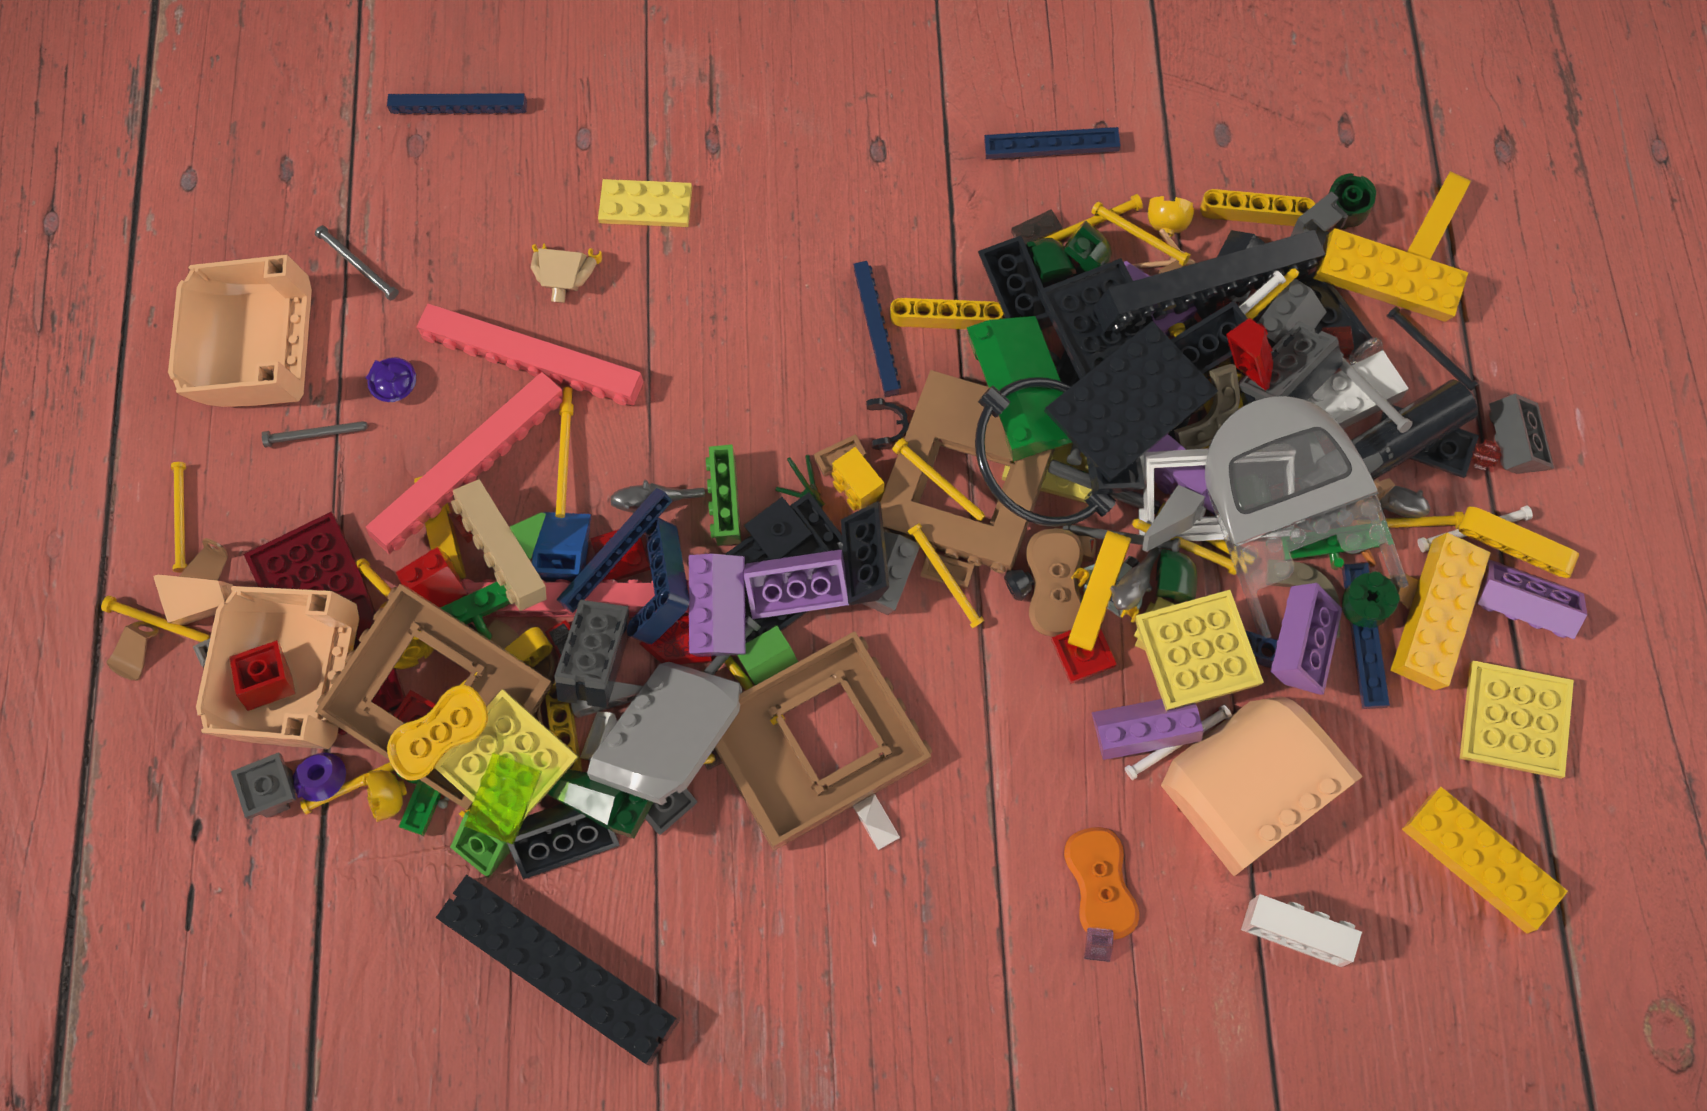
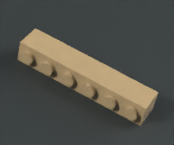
M480 479L454 489V500L451 501L452 507L456 514L460 513L463 517L462 522L466 531H471L474 535L473 541L477 549H482L485 553L484 559L488 567H493L496 571V580L500 586H505L509 602L511 604L515 603L519 611H522L546 600L545 584Z

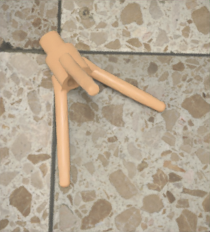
M1161 229L1160 233L1162 235L1160 236L1163 240L1181 251L1166 231ZM1171 257L1167 261L1132 265L1136 268L1167 266L1176 261V259ZM1189 259L1185 266L1195 264V261Z

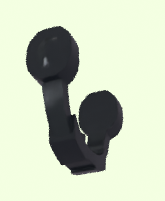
M882 398L866 401L867 410H892L901 418V420H896V424H903L902 430L896 436L873 440L872 449L883 450L890 448L891 444L906 436L909 423L907 420L908 415L904 408L885 402Z

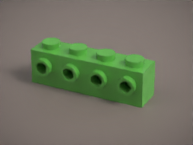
M733 444L710 446L709 457H706V469L711 473V479H707L708 493H712V501H709V514L714 517V524H710L711 538L716 539L718 546L740 544L741 530Z

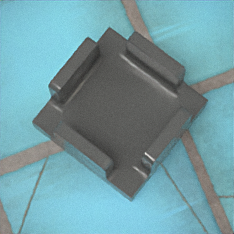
M1331 191L1301 215L1295 224L1291 236L1315 230L1323 247L1326 236L1329 234L1328 230L1334 225L1341 229L1348 218V215L1336 204L1338 197Z
M279 752L231 771L244 817L247 819L258 815L266 818L290 809L289 803L296 800L294 780L292 779L293 771L285 765L283 756Z

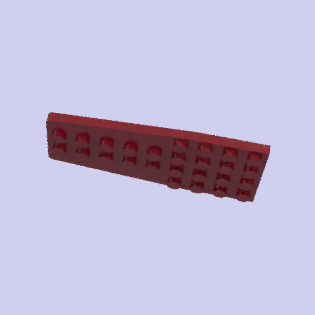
M332 511L243 554L255 582L260 588L332 591L357 604L359 622L353 650H356L361 643L359 639L362 633L367 628L370 629L375 622L373 618L376 612L364 578L356 565V560ZM396 668L392 669L371 701L388 713L398 708L406 697ZM340 727L338 728V734H347L346 731Z

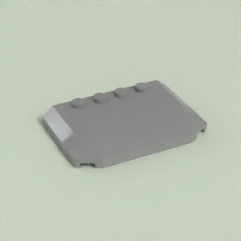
M672 662L659 664L591 757L587 772L590 780L663 805L667 802L665 798L674 792L681 793L687 789L739 713V696L742 694L740 683Z

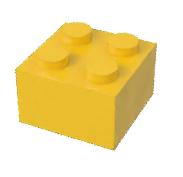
M856 447L832 462L833 472L831 474L834 478L832 483L839 493H845L848 497L846 499L847 503L853 511H859L877 501H881L884 494V482Z

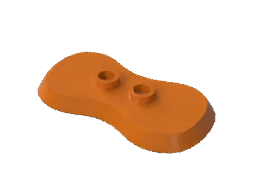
M1103 827L1087 828L1071 835L1064 848V858L1080 888L1079 917L1082 927L1089 936L1096 940L1111 941L1123 938L1135 930L1139 921V908L1124 882L1122 873L1124 857L1122 843L1113 831Z

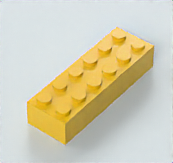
M1336 228L1326 236L1323 246L1326 255L1318 261L1319 265L1316 268L1313 279L1444 322L1455 316L1468 272Z
M1448 532L1432 540L1390 671L1434 691L1450 685L1490 552Z
M1439 787L1430 794L1402 828L1406 834L1526 934L1538 930L1568 892L1442 787Z

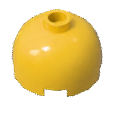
M1164 196L1150 199L1148 220L1155 230L1160 231L1164 229L1170 237H1173L1174 233H1180L1190 225L1194 214L1192 202L1177 197L1175 201H1164Z
M384 770L363 774L364 786L368 785L369 787L367 788L368 803L374 819L376 818V822L395 816L403 805V796L407 795L403 780L398 782L394 774Z

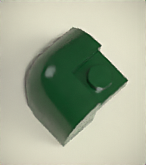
M1084 221L1078 227L1064 248V251L1079 263L1076 268V274H1073L1074 276L1109 263L1112 255L1110 244L1105 236L1087 221Z
M1040 238L1026 243V248L1042 284L1054 281L1056 284L1066 280L1070 275L1076 274L1072 260L1064 251L1065 247L1060 241L1053 238Z
M1162 549L1157 562L1155 580L1158 582L1156 596L1173 599L1172 603L1175 605L1196 599L1198 581L1196 565L1188 555Z

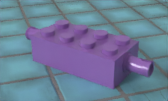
M1166 435L1147 452L1186 449L1171 436ZM1205 465L1154 468V481L1163 493L1172 495L1178 485L1205 496L1203 506L1214 516H1220L1206 488Z

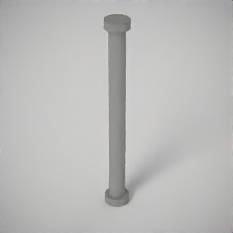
M1341 352L1343 364L1340 369L1397 425V429L1401 433L1408 431L1412 426V422L1408 418H1404L1343 358V353Z

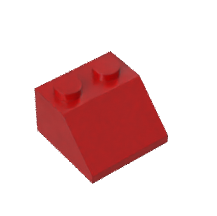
M1248 318L1226 335L1236 368L1266 391L1270 387L1273 369L1272 348L1267 340L1268 332L1261 323L1257 324L1251 318Z
M439 547L432 549L396 572L402 585L409 587L440 608L469 595L449 556Z
M278 640L229 657L236 696L247 711L296 694L292 674Z

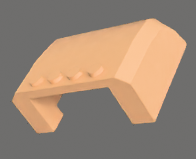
M288 255L190 265L188 267L190 269L189 274L184 281H180L176 291L168 368L169 376L177 388L176 392L193 401L220 407L298 402L304 394L312 293L309 276Z
M232 586L231 590L233 591L225 603L221 602L216 609L196 704L197 714L202 719V733L250 743L330 749L337 739L339 727L315 711L318 708V699L324 692L328 693L333 685L331 684L332 678L338 671L342 672L347 664L345 659L354 648L359 622L357 604L332 591ZM278 640L291 671L296 694L247 711L236 696L229 657Z
M1272 697L1250 701L1235 712L1231 718L1226 719L1202 737V741L1194 743L1173 759L1161 786L1231 874L1236 876L1363 776L1301 706L1286 697Z

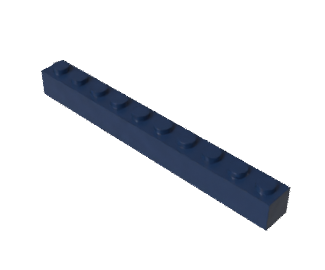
M525 93L388 94L387 107L390 113L520 114L526 113L527 99Z
M868 261L853 263L884 396L899 395L901 384L900 380L897 381L896 376H898L897 368L893 367L895 360L893 354H890L892 349L890 341L887 342L886 338L888 337L887 328L884 329L883 326L885 319L880 314L882 312L881 303L877 302V299H879L878 291L874 290L876 286L875 279L871 278V274H873L872 267L868 265Z
M656 488L556 600L565 609L573 613L577 609L579 601L585 600L672 503L671 498L666 492Z

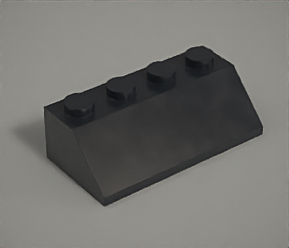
M1020 235L979 250V257L1005 319L1036 316L1041 330L1053 326L1037 294L1044 287L1022 236Z
M1233 301L1172 338L1171 341L1207 379H1210L1211 370L1228 364H1234L1226 334L1248 318Z
M563 803L528 815L511 835L505 832L506 842L523 880L620 846L615 832Z

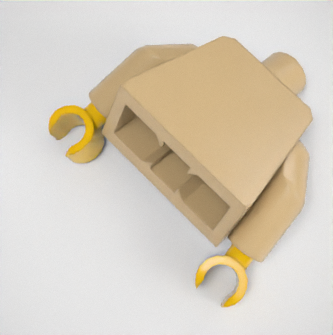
M543 243V247L539 248V250L536 244L532 245L534 253L531 269L537 281L541 283V286L552 288V302L565 303L566 290L577 291L578 287L582 286L592 274L596 264L602 261V252L599 251L598 255H593L592 248L588 250V258H586L587 255L580 252L547 249L545 243Z

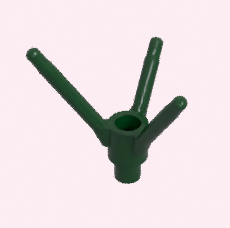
M810 455L805 456L810 485L791 457L787 458L788 463L805 487V490L802 493L781 487H776L775 490L797 498H801L810 492L822 508L825 503L820 498L821 494L818 492L815 484Z

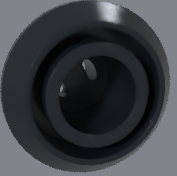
M1022 569L1006 571L1004 575L1005 583L1015 600L1023 601L1032 591L1034 580L1028 571L1024 573Z

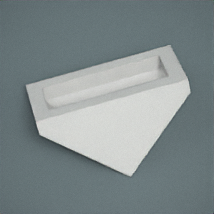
M597 711L580 758L591 760L595 751L617 723L615 714Z
M875 794L853 806L878 850L900 838Z

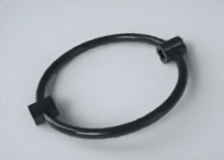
M1043 377L1020 379L1004 386L1000 390L992 385L978 401L984 409L977 423L975 452L984 481L1001 504L1022 519L1038 525L1052 527L1076 524L1092 516L1095 512L1101 517L1106 515L1116 504V500L1110 494L1092 495V490L1085 497L1084 501L1088 504L1086 508L1075 514L1062 517H1048L1024 509L1007 496L993 477L986 457L985 433L991 414L995 418L998 417L1010 403L1006 397L1015 391L1029 387H1046L1064 393L1072 386L1055 379Z

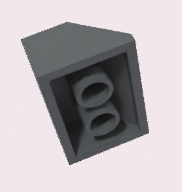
M1294 279L1275 298L1257 324L1261 323L1266 328L1268 343L1273 348L1299 321L1315 329L1326 314V310L1311 288Z
M1516 393L1490 403L1491 412L1489 416L1495 426V441L1500 447L1502 455L1500 456V462L1503 468L1515 474L1554 469L1538 403Z
M884 532L890 587L878 601L862 604L888 615L896 610L920 545L899 534Z

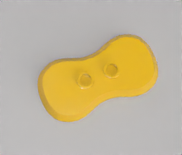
M467 685L452 687L441 696L435 707L427 715L398 727L391 735L387 745L388 757L395 771L406 780L421 779L434 769L440 758L447 751L455 746L476 739L484 731L488 721V711L481 696Z

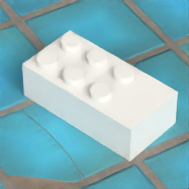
M1383 350L1352 365L1390 404L1400 401L1409 389ZM1343 371L1332 375L1307 400L1329 413L1342 429L1381 410ZM1320 430L1315 431L1320 440L1328 437Z
M1261 894L1250 900L1241 928L1242 931L1339 967L1354 962L1362 934L1361 931L1355 929V925L1346 921L1337 923L1329 920L1330 916L1325 913L1314 911L1313 914L1305 911L1304 906L1298 903L1289 902L1286 904Z

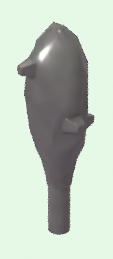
M644 480L643 485L629 486L616 491L610 499L611 506L634 513L656 488L665 491L672 502L687 498L705 497L704 487L680 490L654 483L649 484L647 480Z
M1396 485L1377 503L1380 512L1386 509L1407 518L1423 517L1428 515L1431 509L1428 501L1422 496V490L1416 493Z
M1155 547L1151 549L1141 563L1130 569L1120 579L1117 586H1111L1112 600L1117 610H1129L1137 606L1145 591L1150 592L1152 590L1149 583L1153 564L1162 550L1161 548Z

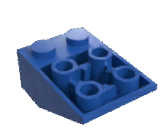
M544 512L546 516L533 551L532 565L544 581L555 582L556 580L563 579L571 583L586 567L591 514L565 513L564 518H557L555 516L556 512Z

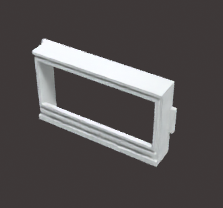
M1290 444L1270 445L1234 462L1284 461V496L1295 492L1296 450ZM1209 449L1146 452L1140 457L1145 484L1144 508L1139 509L1140 520L1152 524L1154 521V468L1206 465ZM1220 516L1203 517L1201 521L1196 520L1191 529L1178 535L1188 541L1230 539ZM1294 522L1253 538L1294 536ZM1139 530V535H1145V532Z

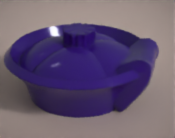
M391 357L380 362L375 360L366 376L369 391L375 398L383 402L402 400L411 393L416 384L415 369L408 361L402 358Z
M318 753L307 758L302 764L297 766L292 776L297 798L302 797L312 802L329 799L344 784L346 768L343 761L331 753Z

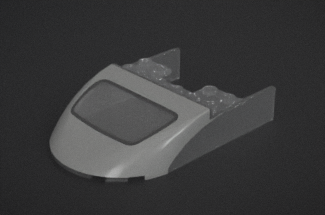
M1277 396L1262 398L1246 404L1227 418L1215 433L1208 448L1209 452L1205 465L1206 488L1260 635L1266 639L1272 637L1257 597V591L1286 580L1293 574L1294 563L1290 551L1335 534L1341 548L1347 553L1354 554L1379 545L1393 584L1403 588L1409 586L1377 496L1378 490L1356 447L1329 413L1303 399Z

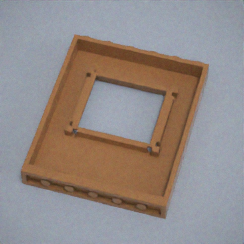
M930 370L904 438L908 441L907 446L931 467L934 465L940 446L976 456V428L984 409L978 401L989 388ZM991 414L985 433L987 460L1010 467L1002 490L1015 503L1033 512L1055 448L1014 461L1015 464H1012L1011 461L1013 460L1005 440V432L999 416L995 418ZM898 454L880 501L884 532L899 534L918 543L913 534L910 535L908 533V530L920 523L922 526L920 529L935 551L945 552L946 556L953 559H958L959 557L967 559L970 564L975 566H981L982 564L989 566L991 570L997 573L1004 574L1006 571H1011L1029 521L1012 513L999 500L989 525L919 504L929 477L903 454Z
M399 584L398 587L395 586L388 594L387 599L389 601L385 607H381L374 615L373 620L375 622L371 628H367L360 636L359 641L361 643L357 649L352 650L346 657L345 662L347 664L342 672L338 671L332 678L331 684L333 685L328 693L324 692L318 699V708L315 712L389 759L387 753L388 741L393 732L405 723L371 701L414 636L471 672L464 685L470 686L477 691L486 707L501 690H505L528 712L534 715L555 682L409 587ZM435 768L427 776L420 779L466 810L472 809L475 805Z
M855 631L740 694V711L715 746L717 754L773 851L930 762L931 747L926 740L922 741L919 737L917 724L913 719H908L905 714L906 707L900 698L896 699L892 693L894 690L892 683L887 677L883 678L879 671L881 666L875 657L871 658L867 652L869 647L862 636L858 637ZM841 683L879 747L819 781L781 715ZM777 714V723L773 725L770 720Z

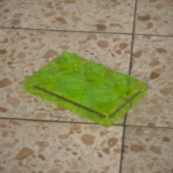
M492 753L464 826L509 844H514L542 771L500 754Z

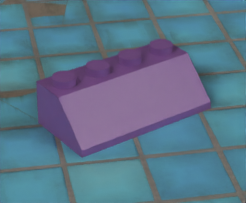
M842 549L747 563L745 565L744 579L752 619L849 605Z
M722 554L689 555L690 654L697 657L746 655L745 558L743 556Z
M1488 560L1477 595L1478 605L1487 611L1495 610L1503 613L1509 619H1520L1528 622L1534 628L1550 630L1559 637L1575 639L1587 616L1584 593Z
M1318 583L1291 586L1271 672L1285 685L1322 695L1325 692L1342 608Z
M1162 699L1092 712L1103 760L1202 741L1203 727L1195 703L1166 711Z

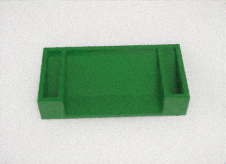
M1036 316L993 319L967 327L969 343L975 359L980 363L988 388L993 385L996 389L1000 390L1012 382L1032 377H1043L1060 381ZM1029 387L1015 391L1006 397L1010 403L999 415L1013 462L1072 443L1065 433L1044 412L1045 407L1062 395L1063 392L1046 387Z

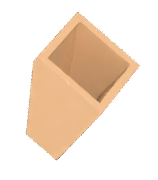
M168 575L153 576L167 622L172 624L186 625L214 616L220 603H225L233 591L231 590L233 584L217 580Z

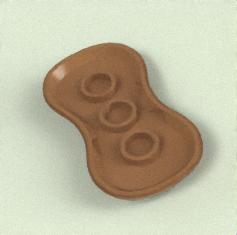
M1065 529L1042 530L1031 537L1026 549L1027 561L1033 573L1035 584L1034 594L1029 607V618L1035 630L1043 635L1054 637L1072 630L1083 599L1078 589V578L1071 579L1075 571L1081 566L1083 547L1079 538L1071 531Z

